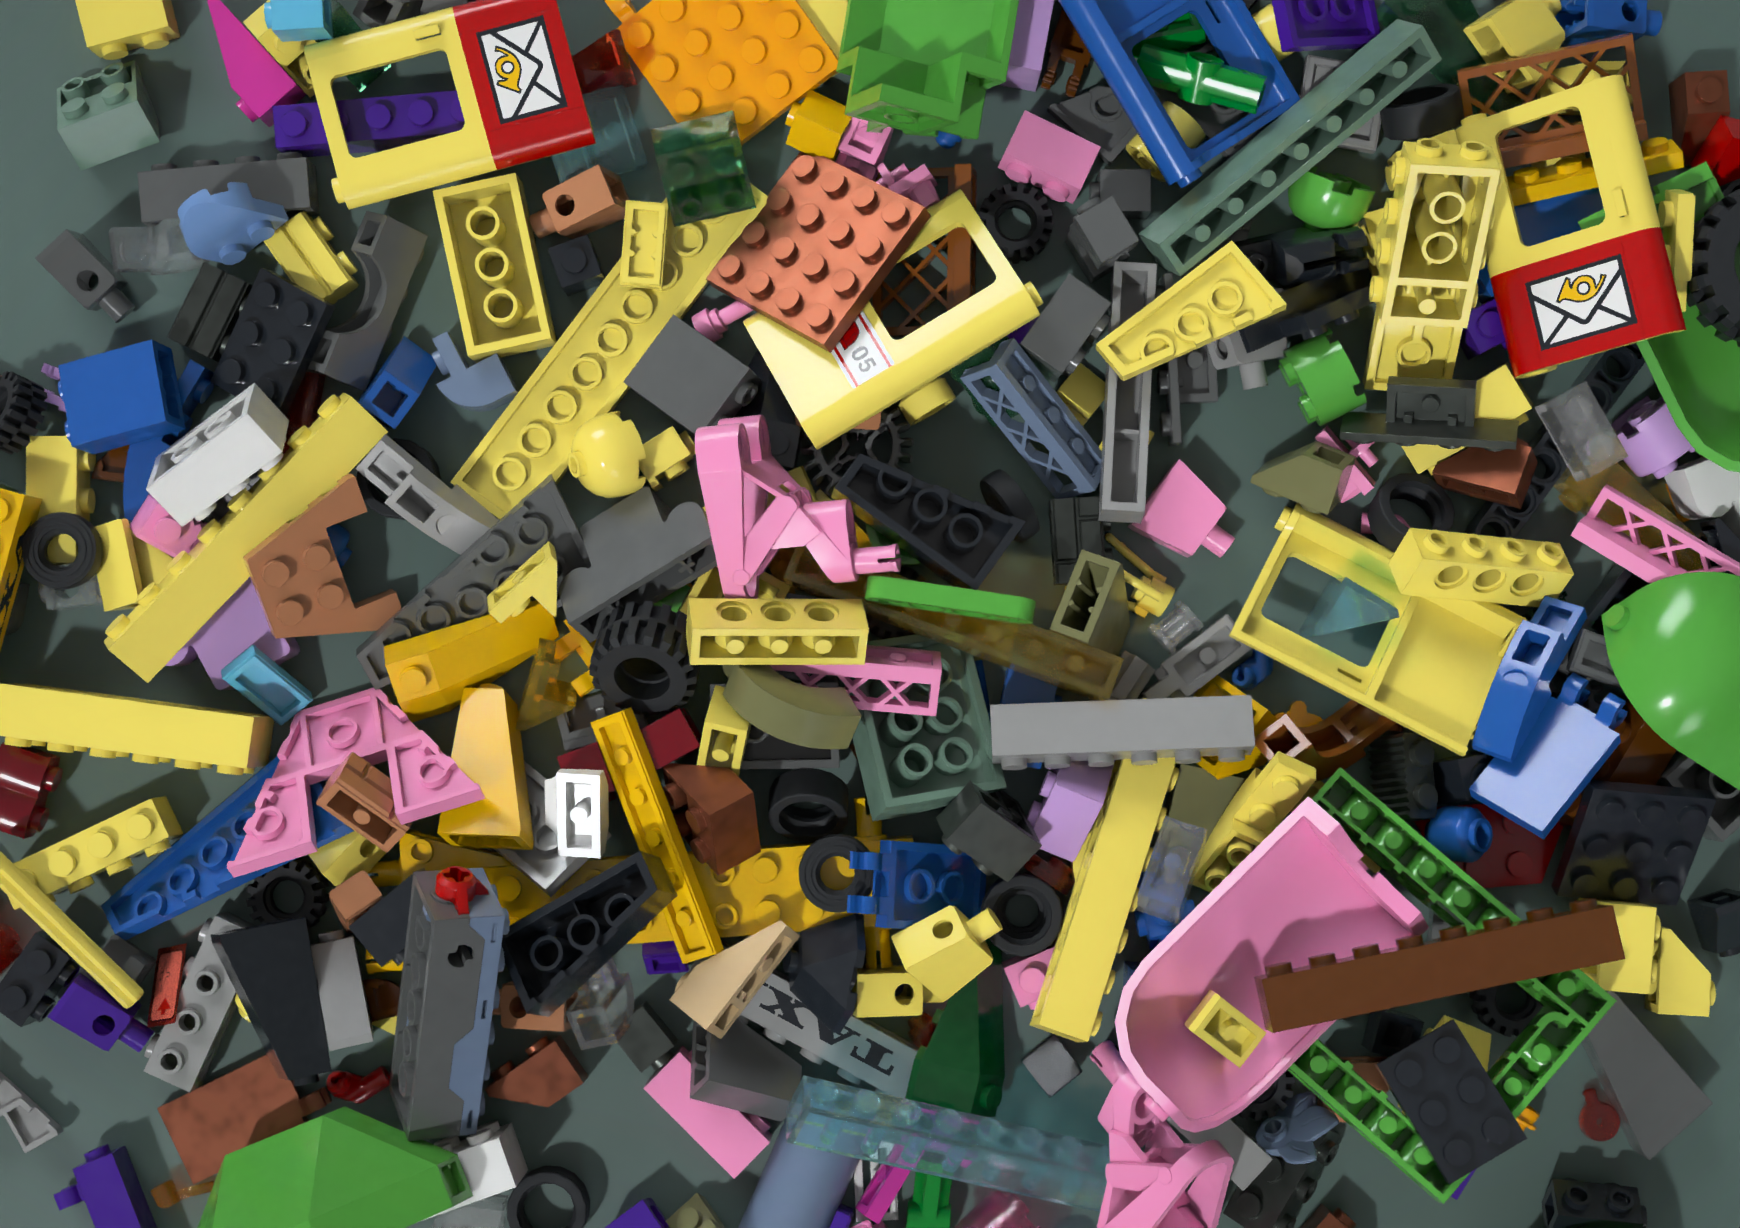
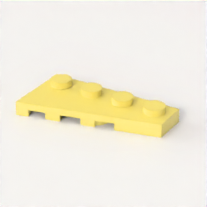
M1231 240L1096 344V350L1119 378L1125 381L1286 310L1287 303Z

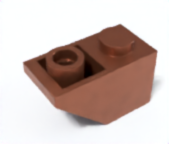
M545 1035L525 1049L529 1056L516 1066L512 1060H509L493 1071L490 1076L494 1081L484 1090L489 1097L550 1107L582 1085L589 1076L561 1035L552 1041H549Z

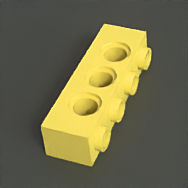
M1409 528L1388 563L1399 592L1402 595L1484 601L1529 607H1539L1545 596L1557 599L1574 575L1560 543Z
M688 598L686 640L690 665H865L869 627L862 599Z

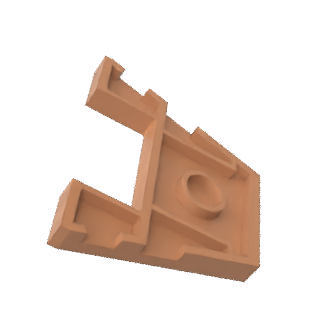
M351 473L343 476L337 481L338 485L323 497L318 496L308 504V509L289 524L286 522L243 557L271 633L276 639L377 631L402 608L397 593L393 589L354 604L351 600L326 530L329 526L368 512L356 477Z

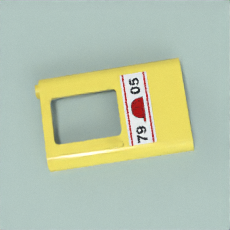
M961 189L927 209L931 217L897 262L899 263L957 227L965 228L995 273L996 280L952 309L904 338L895 340L891 338L868 301L831 353L758 312L743 321L797 419L817 450L1040 316L1037 307L1042 305L1043 301L1031 281L1023 285Z

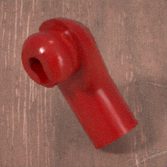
M380 1066L365 1077L347 1071L335 1070L328 1075L326 1087L332 1096L338 1099L361 1104L389 1086L390 1074L384 1066Z

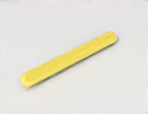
M0 851V888L122 1007L126 1009L132 1007L143 996V989Z

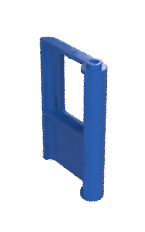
M1058 0L1169 186L1177 182L1179 187L1183 188L1203 175L1199 167L1280 116L1300 100L1299 95L1243 0ZM1186 13H1192L1196 16L1219 57L1224 61V65L1267 76L1266 88L1258 112L1256 114L1248 113L1244 118L1194 149L1189 148L1185 144L1132 54L1134 45Z

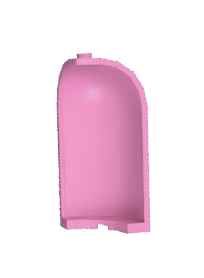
M1309 796L1142 960L1123 987L1115 1019L1120 1056L1137 1083L1149 1095L1143 1103L1161 1122L1170 1117L1181 1129L1193 1133L1219 1126L1242 1112L1263 1094L1336 1021L1333 1020L1276 1033L1266 1030L1254 979L1255 976L1266 974L1265 966L1291 962L1292 969L1309 965L1308 958L1311 956L1335 953L1336 959L1353 956L1352 948L1378 943L1380 950L1397 947L1395 939L1423 934L1429 928L1422 913L1396 890L1380 872H1377L1373 877L1367 873L1369 868L1360 860L1364 856L1363 853L1351 841L1341 824ZM1210 989L1267 1032L1241 1068L1184 1025L1185 1021Z

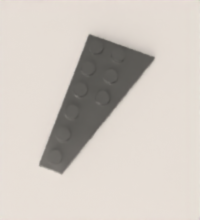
M552 474L356 649V656L375 690L391 684L385 667L384 646L488 615L487 596L548 541L555 546L557 557V608L562 606L559 597V587L564 577L576 568H590L591 563L580 530ZM533 596L530 597V602L536 600Z

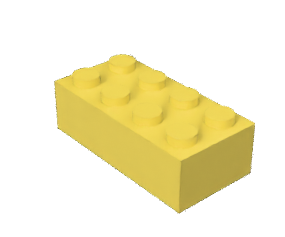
M511 173L433 190L468 357L478 363L495 353L500 357H506L554 346L557 340L534 233L529 221L530 215L523 183L517 174Z

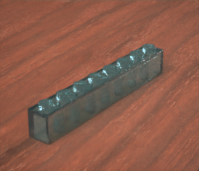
M803 1075L786 1109V1143L1096 1212L1101 1210L1107 1184L1105 1167L1106 1164L1110 1163L1109 1145L805 1075Z

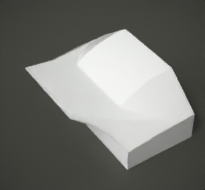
M560 769L557 772V776L545 780V824L558 838V856L601 858L605 853L609 828L608 782L604 770Z

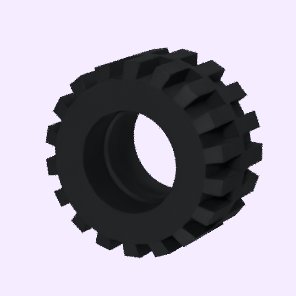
M634 601L627 603L625 609L620 606L613 609L611 616L607 615L602 622L589 667L590 675L593 676L592 683L596 689L602 690L601 696L607 701H615V706L622 710L632 707L634 714L641 715L642 712H648L650 716L659 715L660 711L671 713L676 710L677 706L683 707L688 703L689 696H693L701 665H690L686 640V614L681 611L676 613L671 610L672 606L663 604L662 607L656 606L654 601H644L643 605H638Z

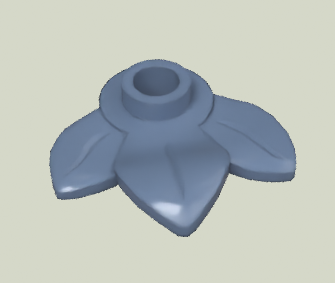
M1313 1092L1299 1093L1293 1096L1292 1099L1289 1098L1285 1101L1287 1106L1283 1111L1279 1108L1276 1116L1264 1120L1257 1128L1255 1137L1257 1143L1270 1155L1281 1156L1290 1164L1310 1163L1317 1160V1151L1313 1142L1339 1124V1120L1330 1110L1317 1106L1318 1097Z

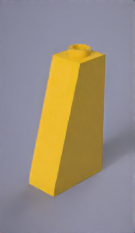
M486 683L481 684L479 688H463L451 758L462 772L474 783L479 784L485 799L441 812L437 833L454 847L533 850L534 837L517 704L503 687L495 684Z

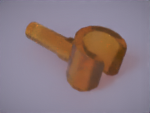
M170 1179L155 1186L151 1190V1194L157 1206L168 1208L183 1199H188V1197L211 1192L214 1181L177 1190L173 1179Z

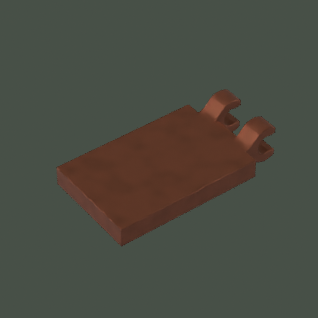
M266 1054L157 1109L194 1185L218 1173L225 1155L309 1121L306 1115L327 1106L332 1100L325 1086L300 1098L296 1087L293 1086V1081L280 1079Z

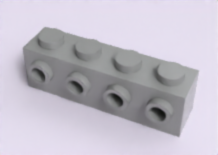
M228 912L217 914L213 919L208 918L198 936V941L202 942L196 958L191 956L181 972L180 980L185 982L178 995L175 1016L172 1020H167L161 1034L156 1033L149 1042L144 1057L149 1059L144 1072L187 1092H192L202 1086L238 1007L234 1001L236 991L212 944L210 934L254 926L255 924Z

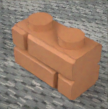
M351 752L332 773L316 801L317 805L386 853L406 834L413 823L401 825L395 813L391 779L354 752Z

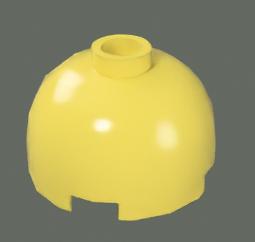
M620 411L602 414L585 422L577 430L571 445V453L568 454V467L571 474L575 478L578 477L581 484L591 493L605 498H616L633 494L643 488L646 482L645 476H639L638 460L646 458L641 437L631 419L621 420Z

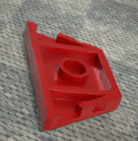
M1483 803L1447 805L1476 808L1491 824L1493 837L1488 851L1479 860L1472 863L1453 862L1483 888L1542 883L1563 829L1562 825L1557 822L1545 839H1542ZM1430 819L1412 821L1425 838V827Z

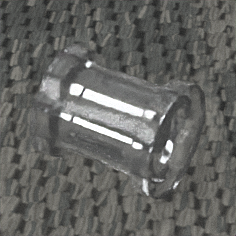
M1178 600L1174 604V609L1156 625L1151 623L1147 629L1164 650L1170 655H1174L1177 652L1176 646L1194 630L1199 631L1204 626L1190 608L1181 600Z

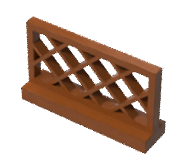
M1633 34L1618 35L1457 70L1464 117L1473 115L1471 103L1480 108L1477 114L1487 113L1490 116L1497 114L1498 112L1490 107L1504 87L1523 99V102L1520 104L1523 105L1535 100L1533 98L1547 79L1552 80L1566 90L1580 85L1591 69L1604 77L1610 76L1612 74L1596 65L1606 49L1624 46L1626 62L1616 75H1623L1624 77L1628 71L1629 85L1625 84L1626 91L1631 94L1632 115L1639 141L1647 140V124L1644 120ZM1595 52L1590 60L1582 55ZM1568 57H1575L1586 65L1572 85L1552 74L1559 62ZM1552 61L1547 67V69L1538 65L1540 63ZM1530 66L1542 74L1528 95L1509 83L1517 69ZM1508 70L1503 79L1495 74ZM1486 75L1497 82L1498 86L1484 104L1470 95L1467 79ZM1560 112L1549 115L1539 130L1527 132L1517 126L1511 128L1518 133L1516 135L1506 136L1510 129L1501 132L1498 137V144L1504 168L1588 152L1589 147L1583 122L1570 123L1559 116ZM1554 120L1561 124L1549 128Z
M955 164V167L928 168L934 179L948 178V194L944 198L961 189L976 211L977 172L972 164ZM908 168L909 172H912L913 170L916 169V168ZM878 172V175H877V177H876L875 182H876L877 180H879L880 178H882V176H881V174H880L879 172ZM957 227L951 230L936 247L931 243L928 244L927 247L931 250V253L915 269L905 260L900 261L911 273L894 290L883 281L873 294L872 307L882 323L883 311L894 299L910 313L898 327H885L891 337H905L925 325L926 323L919 315L936 298L948 311L976 294V244L965 228ZM948 246L946 259L941 252ZM938 257L947 266V278L934 289L919 274ZM917 278L931 294L913 311L898 295ZM883 287L890 293L884 300ZM946 288L947 301L940 295ZM915 319L922 325L908 327Z

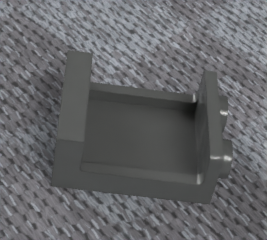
M674 314L624 380V383L649 403H652L694 435L698 427L718 425L720 419L734 418L742 406L745 407L752 402L757 394L758 385L761 382V379L749 367Z

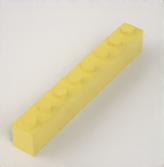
M344 392L339 397L335 394L330 396L317 411L320 417L309 428L304 425L290 437L287 442L290 448L284 453L282 459L268 471L264 472L260 469L257 473L260 479L249 490L244 488L231 498L227 504L230 510L218 522L216 519H213L202 528L197 535V539L200 541L189 553L182 551L173 558L166 568L169 574L158 585L152 582L139 594L136 599L139 605L127 617L121 614L108 626L105 631L108 637L103 641L107 649L145 682L149 683L250 577L243 557L286 522L289 524L308 509V504L318 496L323 497L338 485L337 481L349 474L381 438L388 433L352 396Z
M1175 757L1157 758L1158 763L1143 766L1132 765L1131 759L1115 760L1104 804L1094 822L1030 1026L1075 1042H1088L1090 1036L1094 1037L1097 1034L1103 1013L1098 1011L1103 994H1109L1115 980L1116 972L1111 969L1116 953L1120 954L1127 942L1128 929H1125L1124 926L1128 913L1135 911L1140 900L1141 889L1137 887L1141 872L1148 870L1153 858L1154 848L1149 846L1154 831L1158 832L1161 829L1166 817L1167 809L1162 807L1167 791L1171 792L1179 775V768L1175 767Z

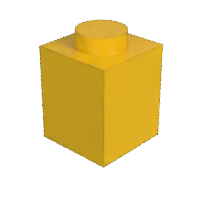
M812 90L808 92L801 104L794 102L788 113L785 125L791 128L786 144L812 157L824 156L834 161L839 153L838 146L852 117L845 115V105Z

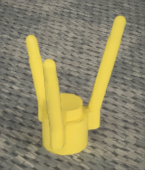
M1111 533L1105 534V539L1147 576L1143 575L1138 579L1124 570L1125 582L1135 587L1131 598L1137 600L1136 603L1127 600L1128 610L1143 618L1148 613L1160 617L1169 605L1175 588L1165 583L1167 577L1154 571Z

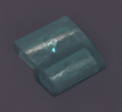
M623 85L583 94L596 144L552 155L560 184L598 164L616 174L644 169L648 161Z

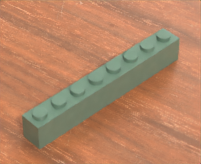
M1396 19L1142 230L1138 235L1159 266L1180 277L1183 276L1440 62L1442 58L1423 25Z

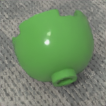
M1318 166L1312 167L1289 186L1288 201L1290 209L1296 217L1305 222L1304 227L1314 233L1328 229L1355 227L1363 220L1375 195V191L1370 190V186L1343 174L1336 173L1334 175L1320 171L1319 175L1316 174Z

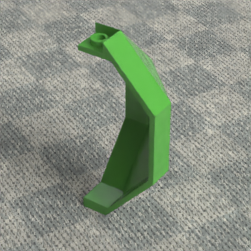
M344 1106L225 1155L197 1228H406L454 1207L472 1197L473 1194L457 1154L424 1140L408 1141L404 1131Z

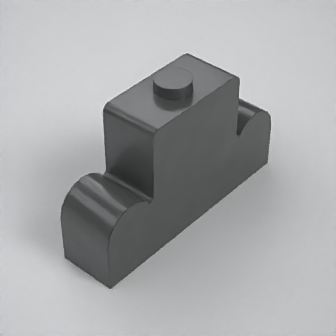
M648 486L641 488L580 527V534L591 567L588 569L586 567H579L569 572L560 584L559 597L568 624L590 643L597 639L604 618L607 615L611 616L613 609L618 606L625 609L627 603L634 601L638 605H643L644 601H654L655 604L717 566L706 511L695 502H684L671 511L670 507Z

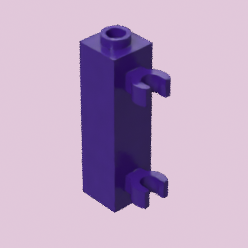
M106 1144L83 1154L86 1161L72 1169L77 1183L53 1194L59 1211L85 1201L95 1228H157L125 1145L111 1151L109 1144Z

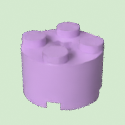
M1649 396L1641 399L1611 424L1615 432L1606 431L1605 433L1606 438L1636 477H1646L1652 473L1656 479H1660L1671 473L1678 466L1676 459L1687 451L1695 452V449L1676 426L1663 397L1651 400Z

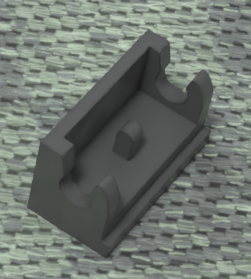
M601 694L557 706L555 714L565 751L598 742L590 722L622 711V709L615 706V701H607ZM642 712L641 715L634 714L640 730L650 725L647 712Z

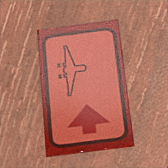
M187 943L158 949L147 1028L176 1022Z

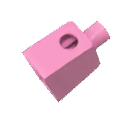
M1177 460L1171 466L1146 500L1145 514L1141 524L1130 523L1127 526L1132 531L1187 558L1192 556L1200 545H1203L1221 558L1235 540V537L1216 524L1227 507L1181 460Z

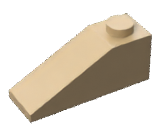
M780 920L697 964L691 972L686 973L680 978L676 984L675 993L669 1000L705 1030L722 1039L800 935Z

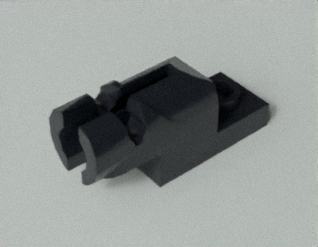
M1303 226L1234 242L1267 281L1276 280L1284 286L1337 276V273L1347 274L1366 269L1369 265V259L1367 257L1360 258L1355 250L1356 248L1368 246L1367 237L1358 226L1328 229L1315 233ZM1335 245L1344 247L1346 250L1335 251Z

